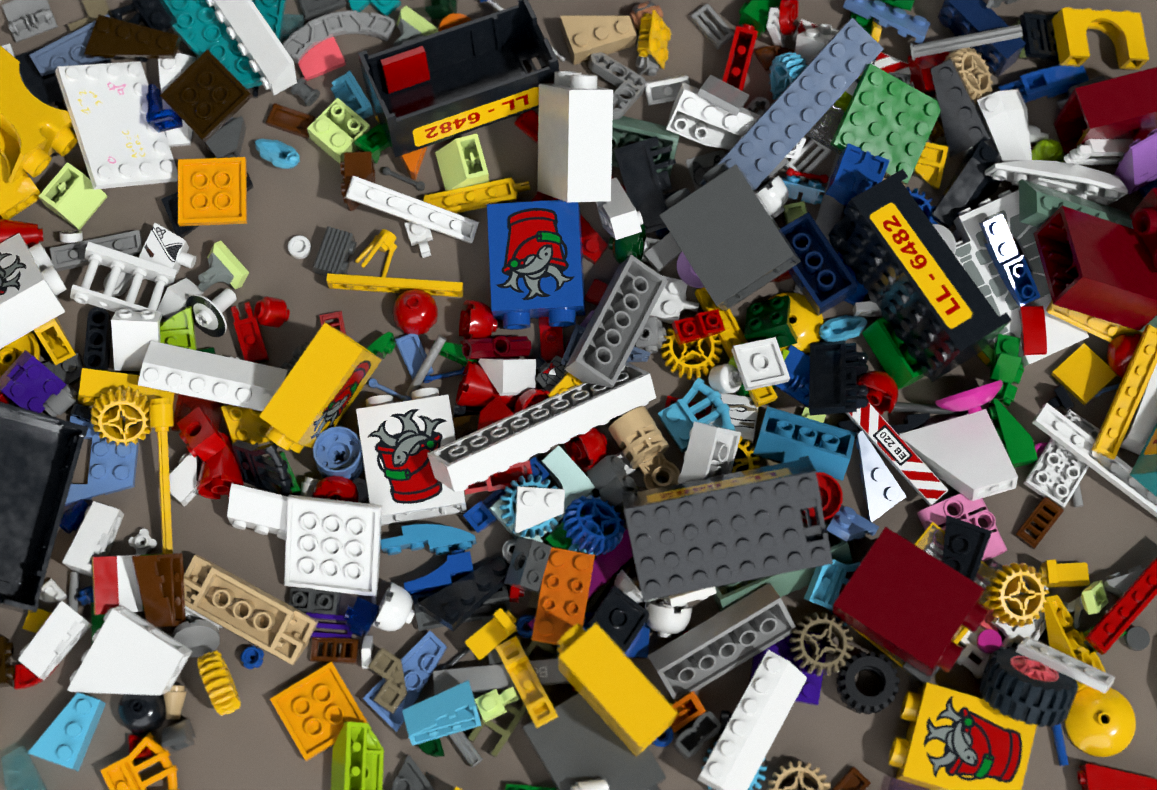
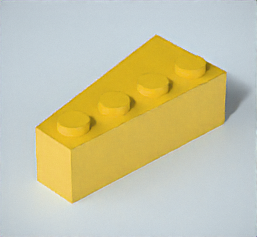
M82 368L78 404L94 407V401L100 398L102 392L107 394L109 388L116 392L118 386L122 388V391H126L128 386L131 388V392L138 389L140 391L139 396L146 394L147 401L156 398H170V404H173L174 393L139 386L140 375Z

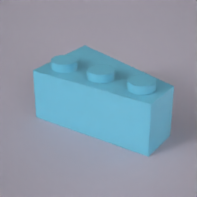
M469 680L402 710L412 746L482 726Z
M78 692L29 750L28 754L79 772L106 703Z

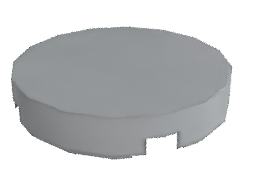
M201 619L195 620L194 623L183 622L172 633L173 639L192 650L190 658L201 657L205 653L213 652L220 644V634L216 625Z

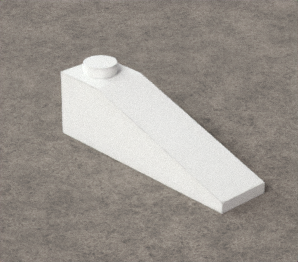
M176 53L175 59H158L161 94L198 58ZM162 99L166 137L169 147L190 145L194 131Z
M1019 89L997 91L977 100V109L987 127L996 151L1000 154L1002 163L1032 160L1028 110Z

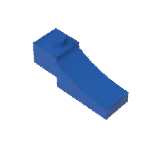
M464 549L452 551L451 555L447 556V561L435 571L419 579L405 582V590L410 595L440 590L452 584L451 578L473 572L470 551L465 552Z

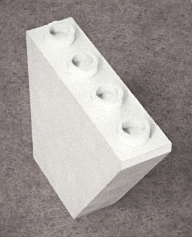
M986 409L960 417H950L936 424L929 423L922 428L899 434L934 475L971 501L1016 488L1018 475Z
M123 605L111 608L104 616V625L94 634L92 638L94 642L91 648L87 649L81 657V666L71 675V684L67 690L84 693L162 695L169 692L191 655L192 650Z

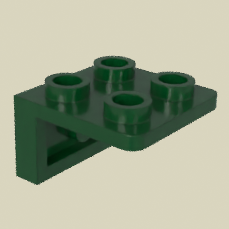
M788 295L775 297L748 306L744 335L748 343L776 337L779 348L797 344L798 337L789 322L791 300Z

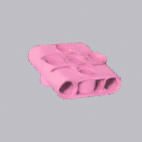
M960 493L917 513L924 530L934 522L945 531L947 515L979 527L981 526L978 523V519L983 518L988 523V528L985 529L993 531L990 536L982 561H987L1008 551L995 525V516L989 512L983 498L971 501ZM947 506H953L957 510V515H950L947 511ZM934 533L932 538L933 541L929 544V546L933 543L943 551L944 546L939 545L937 543V541L935 540L936 537L934 536ZM931 548L939 558L943 559L942 555Z

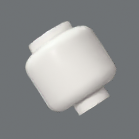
M731 364L717 365L709 373L710 387L715 391H719L720 394L734 393L741 387L742 379L739 371Z

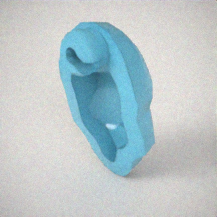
M258 139L255 141V148L259 152L260 157L271 162L275 167L290 169L296 167L300 161V156L296 150L281 141Z
M848 315L833 318L820 326L819 335L825 342L846 341L860 335L867 327V319Z

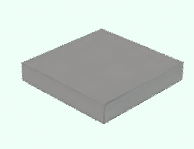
M711 74L697 94L699 97L735 116L738 115L749 97V94Z

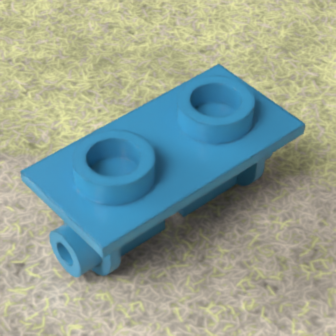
M787 175V178H781L788 189V198L797 200L798 193L801 192L803 193L801 201L814 205L817 203L821 204L823 195L819 193L825 192V187L821 186L822 183L809 180L808 183L802 182L797 176Z

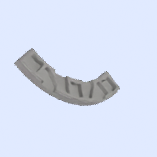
M354 10L330 13L313 19L298 31L296 30L283 43V47L292 60L299 63L302 57L315 45L338 35L365 34L388 41L397 26V20L373 12L369 14Z

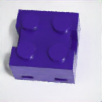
M26 350L0 377L1 392L21 408L40 414L45 409L43 406L45 401L53 393L57 396L67 385Z

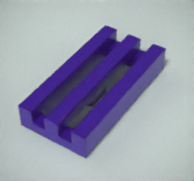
M306 613L318 620L348 622V625L318 623L316 628L347 630V634L313 632L311 638L352 639L353 616Z

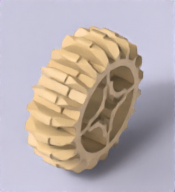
M968 47L953 50V52L945 56V61L953 58L976 105L977 100L990 95L992 91L991 85L993 84V81L990 79L992 74L989 73V67L985 64V59L981 58L980 53H976L974 48Z
M798 761L797 767L794 768L793 763L788 762V770L780 766L781 775L773 772L772 776L776 781H768V786L772 788L768 790H798L799 784L801 790H813V788L804 785L803 777L811 780L818 790H828L831 788L830 783L824 782L827 776L825 774L819 775L820 768L816 767L811 771V763H807L806 767L803 768L801 761ZM795 777V782L792 786L781 789L787 780Z

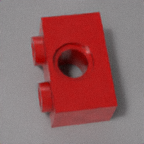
M199 406L176 423L181 430L178 433L186 444L189 443L186 446L189 452L194 457L199 456L204 462L227 446L211 419Z

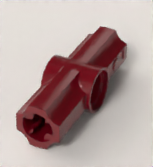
M498 336L495 338L466 339L462 346V353L466 360L525 357L530 355L532 347L531 341L527 336Z

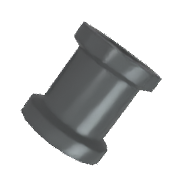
M302 77L292 86L291 93L293 95L297 94L303 99L306 106H311L318 99L320 91L318 89L314 90L306 83L307 80Z

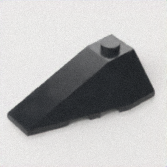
M982 140L969 149L930 216L946 228H950L954 225L953 221L959 217L958 213L969 207L971 210L974 209L979 203L993 194L1002 181L994 180L993 177L985 175V170L995 163H1002L1000 154Z

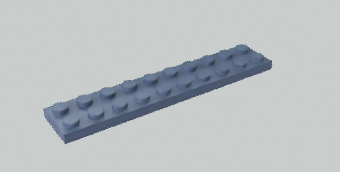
M850 18L717 165L726 163L731 168L736 164L745 173L754 189H756L884 48L853 18ZM704 179L700 182L702 186L706 184Z

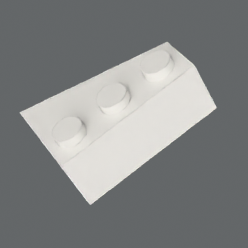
M61 600L44 625L36 633L33 640L21 650V656L18 660L39 678L45 680L92 625Z

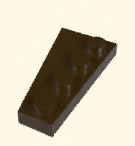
M98 15L84 56L86 58L103 56L104 58L126 57L135 59V57H146L147 59H175L182 39L179 35Z

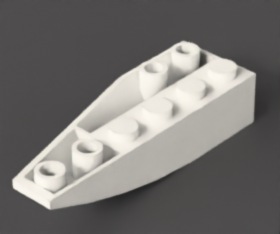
M683 82L674 101L666 130L706 146L731 149L760 118V115L743 107L738 115L735 116L699 97L697 94L700 89ZM803 137L785 158L797 159L806 138Z
M1011 161L995 163L985 170V175L993 177L994 180H1006L1019 186V180L1023 179L1104 205H1109L1128 193V189L1117 175L1059 161Z

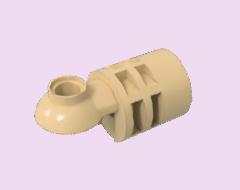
M645 406L627 412L608 428L619 448L622 449L624 456L629 460L632 469L640 468L642 471L644 483L648 490L678 484L679 469L674 463L667 461L663 455L670 446ZM664 476L667 479V483L658 482L656 477Z

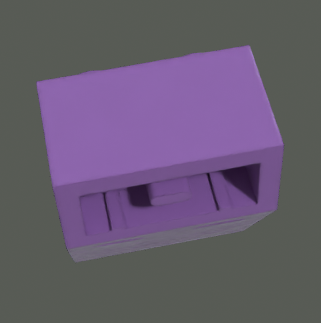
M1157 128L1151 131L1146 139L1142 141L1137 139L1128 146L1130 149L1123 155V160L1118 163L1119 167L1114 174L1119 176L1128 189L1129 195L1157 179Z

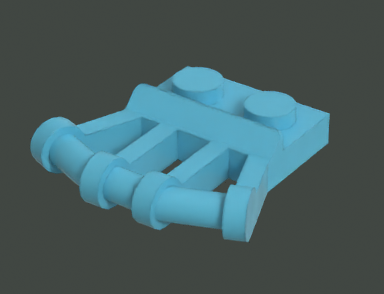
M701 378L694 382L692 388L683 399H678L676 403L658 412L659 419L681 452L686 451L688 448L689 434L694 421L709 424L721 417V427L735 431L734 424H731L729 406L727 403H723L719 391H715L704 384V380ZM698 391L707 396V398L689 408L688 404ZM714 404L716 407L715 411L697 420L694 414Z
M832 559L833 564L816 567L804 599L827 608L833 615V604L840 595L842 583L847 585L849 579L845 578L846 572L856 571L861 562L843 564Z

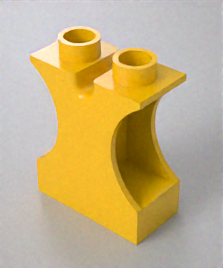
M0 45V153L7 162L9 170L8 181L12 184L26 173L33 178L37 177L49 165L51 161L50 155L54 152H57L62 157L67 155L76 146L78 140L69 112L51 107L31 94L21 79L19 72L20 62Z

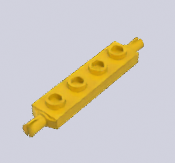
M511 177L424 195L423 202L453 213H461L485 208L487 204L517 201L518 192L530 190L529 181L515 184Z

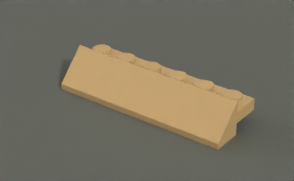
M194 555L184 574L186 607L291 665L295 664L310 643V638L319 622L318 620L199 555Z

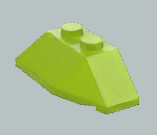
M344 723L332 749L331 790H382L384 749L372 732L369 723Z

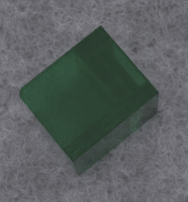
M431 0V6H426L425 12L432 20L445 18L449 14L457 13V0Z

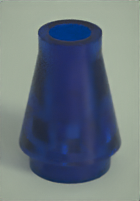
M81 499L63 512L59 526L68 534L76 531L83 521L89 505Z

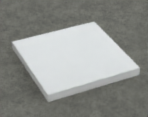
M289 495L287 497L284 586L376 597L379 582L382 505Z

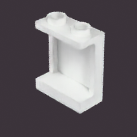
M121 309L115 312L111 319L114 370L141 371L150 342L161 343L160 321L162 313L153 310L135 312L130 309Z

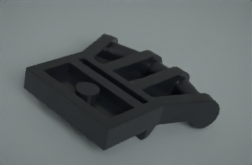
M132 0L130 5L110 11L111 18L122 21V16L136 11V14L128 21L129 23L138 25L142 21L145 27L167 32L177 22L164 0ZM138 57L142 62L149 60L146 57Z
M1058 12L1050 15L1023 13L1019 16L1023 41L1026 43L1024 46L1026 57L1040 58L1041 60L1050 59L1060 64L1058 52L1054 50L1057 49L1056 40H1052L1051 35H1055L1054 28L1049 25V22H1052V18Z
M240 440L232 444L244 483L287 497L293 494L290 489L292 477L287 472V462L282 459L277 451V444L271 442L267 445L259 446V443L253 445ZM269 454L271 459L263 457L262 455Z

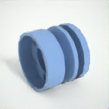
M340 426L331 427L321 432L315 440L313 454L317 469L322 478L342 476L351 481L357 479L364 469L361 441L357 434L348 428ZM337 458H340L341 460L344 459V461H343V462H341L340 460L336 461V459H337Z

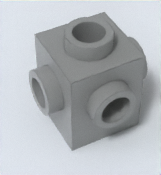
M656 317L648 318L635 346L651 354L657 353L658 349L663 347L664 341L667 340L664 337L667 333L663 327V322Z

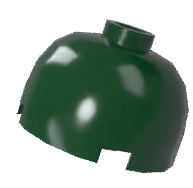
M640 225L642 232L617 240L612 236L610 237L609 250H613V256L618 263H622L630 255H633L642 262L643 241L646 240L645 225Z

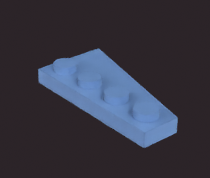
M846 0L843 6L866 19L876 18V22L885 28L895 27L899 35L907 37L909 34L915 37V42L918 44L923 43L930 26V22H927L924 17L911 16L900 8L893 9L887 7L885 3L878 0Z
M429 631L401 659L407 695L394 714L373 700L387 681L386 679L382 678L363 698L396 732H398L404 722L402 710L414 705L445 653L447 646Z

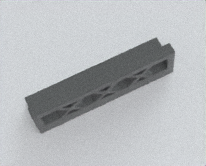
M503 585L501 587L503 591L496 592L463 623L494 616L493 614L500 608L504 612L508 610L511 613L507 585ZM438 591L413 595L419 631L444 627L443 624L419 610L418 606L419 602Z

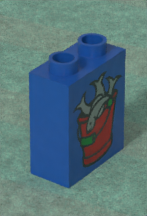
M547 200L487 204L491 310L494 318L497 321L503 320V328L509 330L527 329L531 327L530 319L548 317L549 326L552 327L575 325L576 316L586 315L579 202Z

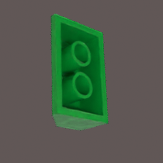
M880 318L862 332V335L886 373L896 382L898 390L913 384L925 376L917 360L908 353L907 346L896 336L890 322Z

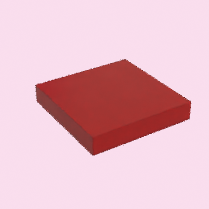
M423 46L380 60L389 94L431 80Z

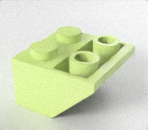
M337 98L307 130L310 139L340 164V161H344V153L356 152L358 150L354 142L368 132L370 125Z
M478 134L456 138L435 152L445 191L489 182V174Z
M68 162L39 195V198L47 208L78 230L84 226L108 197L101 189L94 190L91 180Z

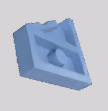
M841 505L826 530L848 542L855 538H864L866 533L872 536L875 535L879 526L858 515L854 509Z

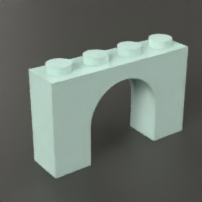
M559 445L540 461L550 476L556 481L559 489L565 490L564 513L573 500L578 499L582 495L585 497L590 494L594 495L592 490L595 486ZM499 499L488 509L515 539H534L541 543L543 542L537 530L535 531V537L530 538L529 531H527L525 537L520 536L521 532L513 533L514 524L506 527L505 524L510 521V518H501L502 514L507 513V509L501 510L499 506L506 505L507 502ZM513 505V511L515 514L516 506ZM564 513L561 517H554V519L559 522L563 518ZM549 523V525L552 528V531L548 533L551 534L560 524L558 523V525L555 526Z

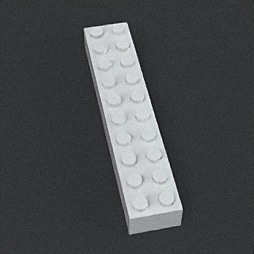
M625 363L612 388L584 382L427 454L434 477L454 492L463 491L475 482L485 481L490 475L509 469V466L518 462H525L537 453L547 452L550 450V447L566 443L570 438L578 434H585L597 425L607 424L610 419L623 416L636 407L645 406L649 401L656 398L651 375L630 363Z

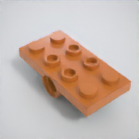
M551 547L542 579L532 641L558 645L559 639L573 626L579 623L583 627L595 555Z

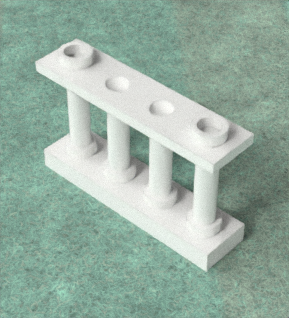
M88 242L84 259L89 261V265L81 287L72 285L70 298L80 304H91L113 312L121 309H130L135 312H142L144 310L158 312L157 308L164 287L174 284L177 270ZM98 265H104L112 269L103 294L90 290ZM121 272L134 276L125 301L112 297ZM143 279L156 283L148 308L134 304Z

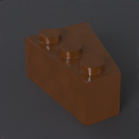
M183 553L132 556L147 622L155 627L177 626L186 622Z

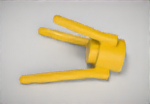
M381 229L380 233L374 237L372 242L356 258L355 262L359 263L367 255L361 264V267L364 268L377 250L384 253L388 250L381 276L386 277L393 253L397 248V245L394 244L397 237L392 232Z

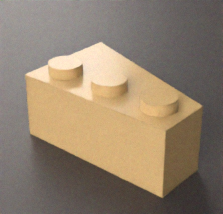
M560 16V29L574 65L590 60L593 53L602 52L608 55L636 45V32L630 16Z

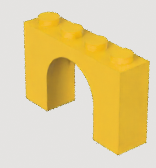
M1065 7L1052 18L1060 66L1080 67L1090 57L1086 35L1087 29L1099 30L1112 40L1116 50L1119 69L1139 70L1149 60L1141 13Z

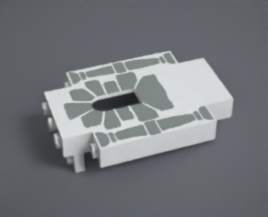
M1007 190L999 194V199L993 202L991 199H987L979 203V208L971 210L969 207L958 213L959 217L953 221L957 229L952 234L955 241L962 239V241L956 243L955 256L997 315L1001 316L1007 312L1012 319L999 334L1021 338L1020 307H1044L1047 354L1023 355L1020 340L1018 357H1022L1021 362L1024 364L1023 367L1078 343L1088 338L1089 335L1087 331L1047 313L1046 308L1052 298L1033 234L1039 228L1019 222V190L1013 193L1011 190ZM999 213H1003L1012 237L1018 241L1033 272L1031 275L1041 296L1023 306L1017 304L1001 279L985 246L987 240L979 224ZM995 338L989 344V346L993 350L995 345Z

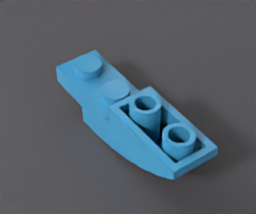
M437 524L401 526L402 536L382 539L380 541L383 553L388 552V555L400 554L402 549L411 548L412 551L425 548L424 545L428 544L431 553L435 552L436 555H443L449 553V549L468 550L472 548V545L476 544L475 535L458 528Z

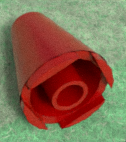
M0 218V243L20 233L29 248L39 242H44L43 229L38 228L37 224Z
M468 361L463 371L462 382L460 381L456 404L460 406L486 407L489 402L498 396L509 409H512L521 395L500 396L483 368L475 362Z
M221 432L219 433L227 446L206 462L202 460L197 481L199 495L209 499H220V495H228L229 498L232 484L244 486L230 437Z

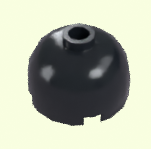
M124 694L119 701V719L125 728L136 734L144 735L157 730L166 719L164 698L162 695Z

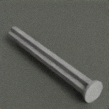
M1014 25L913 45V43H910L912 59L914 61L917 57L1020 38L1023 36L1021 25Z

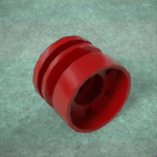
M816 472L824 521H827L839 511L843 492L839 483L832 476L823 472ZM814 507L808 508L811 524H816ZM804 510L801 513L802 522L807 524L806 514Z

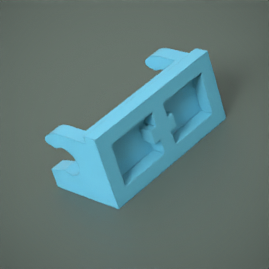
M351 71L346 72V74L332 82L333 87L331 91L336 99L339 98L363 120L373 115L372 105Z

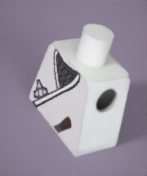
M154 223L139 258L175 269L177 273L181 265L192 269L196 262V256L187 253L189 246L183 238Z

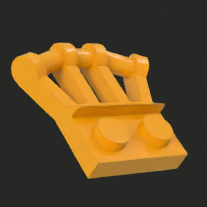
M149 733L129 756L100 771L109 790H147V786L166 776L168 790H180L177 784L178 769L176 765L173 766L169 758L170 752L153 739L154 736ZM146 746L156 754V756L137 766L133 762ZM160 761L164 771L143 781L139 771Z

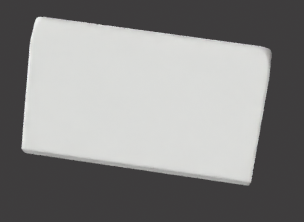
M683 74L646 81L645 93L648 105L675 101L682 83L689 84L688 75Z

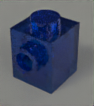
M357 597L354 606H348L343 618L347 620L345 627L349 628L348 632L360 637L362 634L367 635L379 606Z

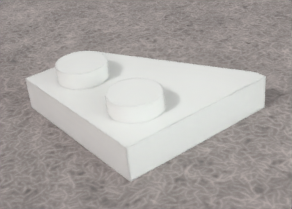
M518 486L514 533H519L563 514L565 490Z

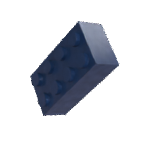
M944 0L938 15L941 24L949 28L955 37L1009 27L991 8L986 7L987 4L983 0ZM1015 38L969 48H974L976 53H980L981 58L985 59V64L989 67V72L999 77L1017 61L1026 43L1021 38Z
M809 212L781 228L784 236L801 260L800 263L789 269L788 272L818 316L856 293L858 288L857 282Z

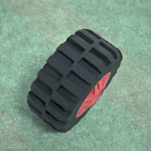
M1014 647L999 648L990 654L979 683V688L983 699L989 702L992 708L998 709L1001 714L1008 715L1016 721L1020 720L1025 722V724H1035L1039 727H1044L1045 725L1052 727L1059 725L1067 719L1078 690L1075 679L1053 670L1041 662L1017 653V649Z

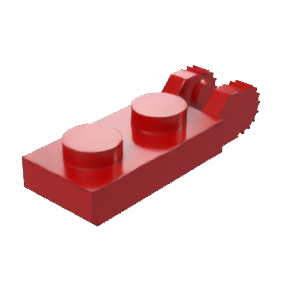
M250 302L244 303V308L249 318L240 320L238 308L236 306L231 307L235 321L233 322L245 361L260 363L269 360Z

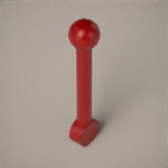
M793 168L786 170L788 176L796 175L816 179L820 183H827L829 180L826 174L818 176L794 171Z

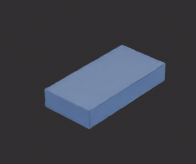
M407 334L395 339V342L413 381L427 355L418 335ZM432 366L427 375L434 373Z

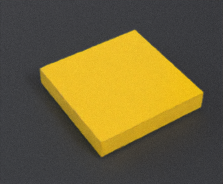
M1085 343L1051 374L1084 406L1117 376L1110 369V366Z

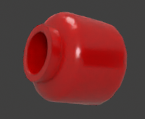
M266 296L257 301L254 308V316L257 318L258 323L263 326L279 328L284 322L288 321L290 310L287 309L284 300Z

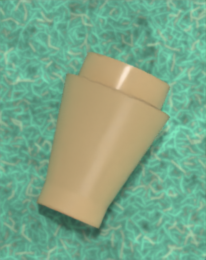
M173 685L169 692L163 694L166 719H180L187 691H184L185 685Z

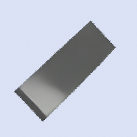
M190 719L167 726L162 730V746L171 753L195 744L193 738H196Z

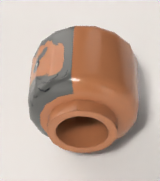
M652 1L634 6L632 13L629 14L634 29L640 31L641 18L646 13L652 14L653 10L663 18L660 6H655Z

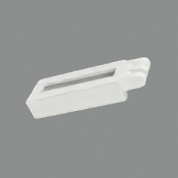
M1088 139L1085 141V144L1077 146V149L1069 151L1064 156V161L1074 165H1117L1123 160V155L1130 149L1128 146L1134 141L1133 139Z

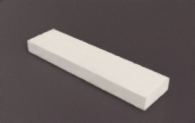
M1028 636L1021 641L1016 650L1017 653L1041 662L1045 666L1103 693L1107 692L1115 679L1114 676Z

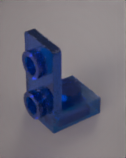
M149 84L146 95L148 102L146 120L148 124L157 132L182 127V118L173 109H163L162 98L160 97L161 91L154 84Z

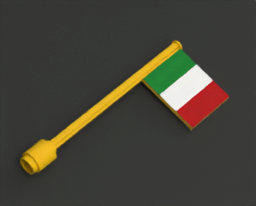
M170 398L151 399L149 415L150 428H155V432H157L162 534L161 554H173L167 434L169 427H174L173 404H170ZM142 555L92 557L94 615L106 614L111 608L122 605L132 612H144L132 556Z

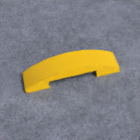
M515 636L496 646L495 648L536 728L557 718L558 715L518 638Z

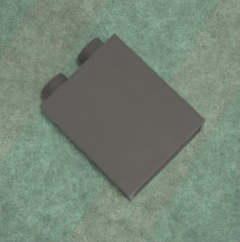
M721 163L704 174L703 179L706 184L692 194L688 188H684L671 195L665 201L668 210L660 214V217L716 306L727 311L800 263L801 260L745 173L736 164L729 168L726 163Z
M579 693L554 708L558 715L557 718L536 728L533 721L523 726L525 736L557 790H571V786L576 785V782L601 780L604 778L607 781L609 790H660L658 785L667 778L648 747L636 757Z

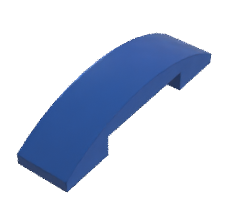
M536 457L530 460L534 482L537 476L540 475L542 476V483L550 474ZM504 489L494 491L485 500L478 502L463 515L477 533L497 520L488 509L506 493Z

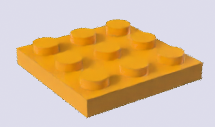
M246 157L178 159L179 226L247 224Z
M333 662L328 663L270 698L305 761L334 745L345 722L368 723Z

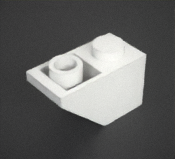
M191 453L183 455L178 462L179 465L174 470L169 471L170 494L184 507L198 493L197 481L200 473L199 456L194 457Z

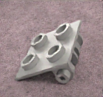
M13 0L2 4L9 28L14 35L16 43L58 27L47 0Z

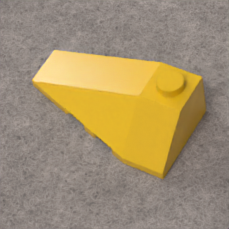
M1059 596L1045 597L1044 599L1049 601L1047 604L1043 603V607L1046 610L1044 614L1049 647L1106 672L1095 651L1090 652L1084 643L1085 635L1083 632L1079 633L1072 625L1074 623L1073 617ZM1077 681V692L1087 687H1090L1084 683Z

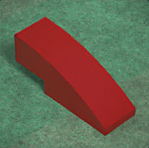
M530 459L509 466V469L506 471L494 473L485 481L469 485L464 490L465 495L487 490L490 492L505 489L506 487L510 488L512 487L510 482L513 480L520 485V476H523L527 482L528 475L532 474Z

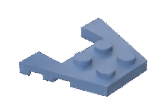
M70 416V422L88 427L84 439H92L88 483L71 484L65 506L72 505V503L90 500L92 497L103 494L108 495L134 488L139 442L135 445L132 441H129L127 447L124 445V442H120L118 446L115 445L113 440L107 443L106 437L100 439L99 432H94V424Z

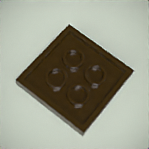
M207 49L160 97L206 143L253 95Z

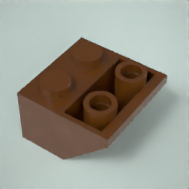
M371 152L344 153V161H340V170L343 175L341 194L344 203L348 204L349 211H354L361 204L345 198L352 176L375 183V167Z

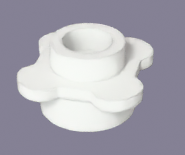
M141 529L138 535L131 537L128 541L129 545L136 549L137 555L146 554L157 545L156 540L149 536L147 529Z

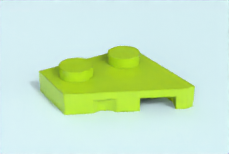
M192 306L186 307L160 323L161 343L197 350Z

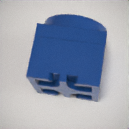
M848 143L838 158L825 194L833 197L838 203L847 206L853 197L883 180L890 160L878 155H871L869 151H861V148Z

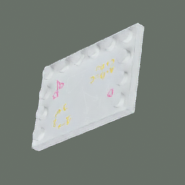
M141 61L58 66L55 73L94 190L176 182L178 180V170Z

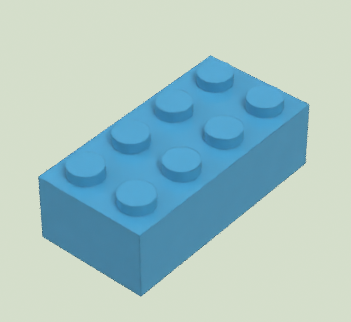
M767 406L753 454L782 463L799 460V457L808 456L816 472H823L834 479L843 481L851 459L856 433Z

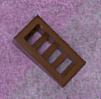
M1044 497L1015 536L1035 549L1064 510L1049 498ZM1044 507L1045 509H1047L1049 512H1051V513L1053 514V516L1050 515L1048 512H1046V511H1045L1044 509H1042V508ZM1037 514L1041 515L1049 522L1046 524L1037 517ZM1033 521L1035 524H1037V525H1038L1039 527H1041L1043 530H1042V531H1039L1037 528H1035V527H1034L1033 525H1031L1030 523ZM1026 528L1035 534L1037 538L1034 539L1025 532Z
M312 637L310 661L358 665L360 641L359 639ZM319 643L323 644L322 656H317ZM328 644H332L331 657H327ZM337 645H341L340 657H336ZM346 645L351 646L350 657H345Z

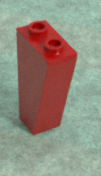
M742 24L741 27L736 26L722 80L741 91L744 89L758 31L754 30L755 27L747 24Z
M1093 764L1079 766L1080 770L1077 771L1078 783L1082 785V790H1157V779Z

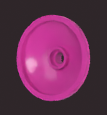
M999 380L937 400L935 403L936 406L953 412L968 410V413L972 414L981 411V405L988 403L997 395L1003 386V382Z

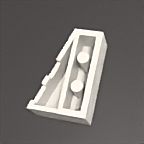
M612 178L611 201L596 202L603 228L617 240L642 232L640 225L643 224V219L640 211H636L618 179Z
M93 501L91 507L87 508L84 521L62 563L74 572H79L93 578L92 557H107L109 555L124 513L120 509Z

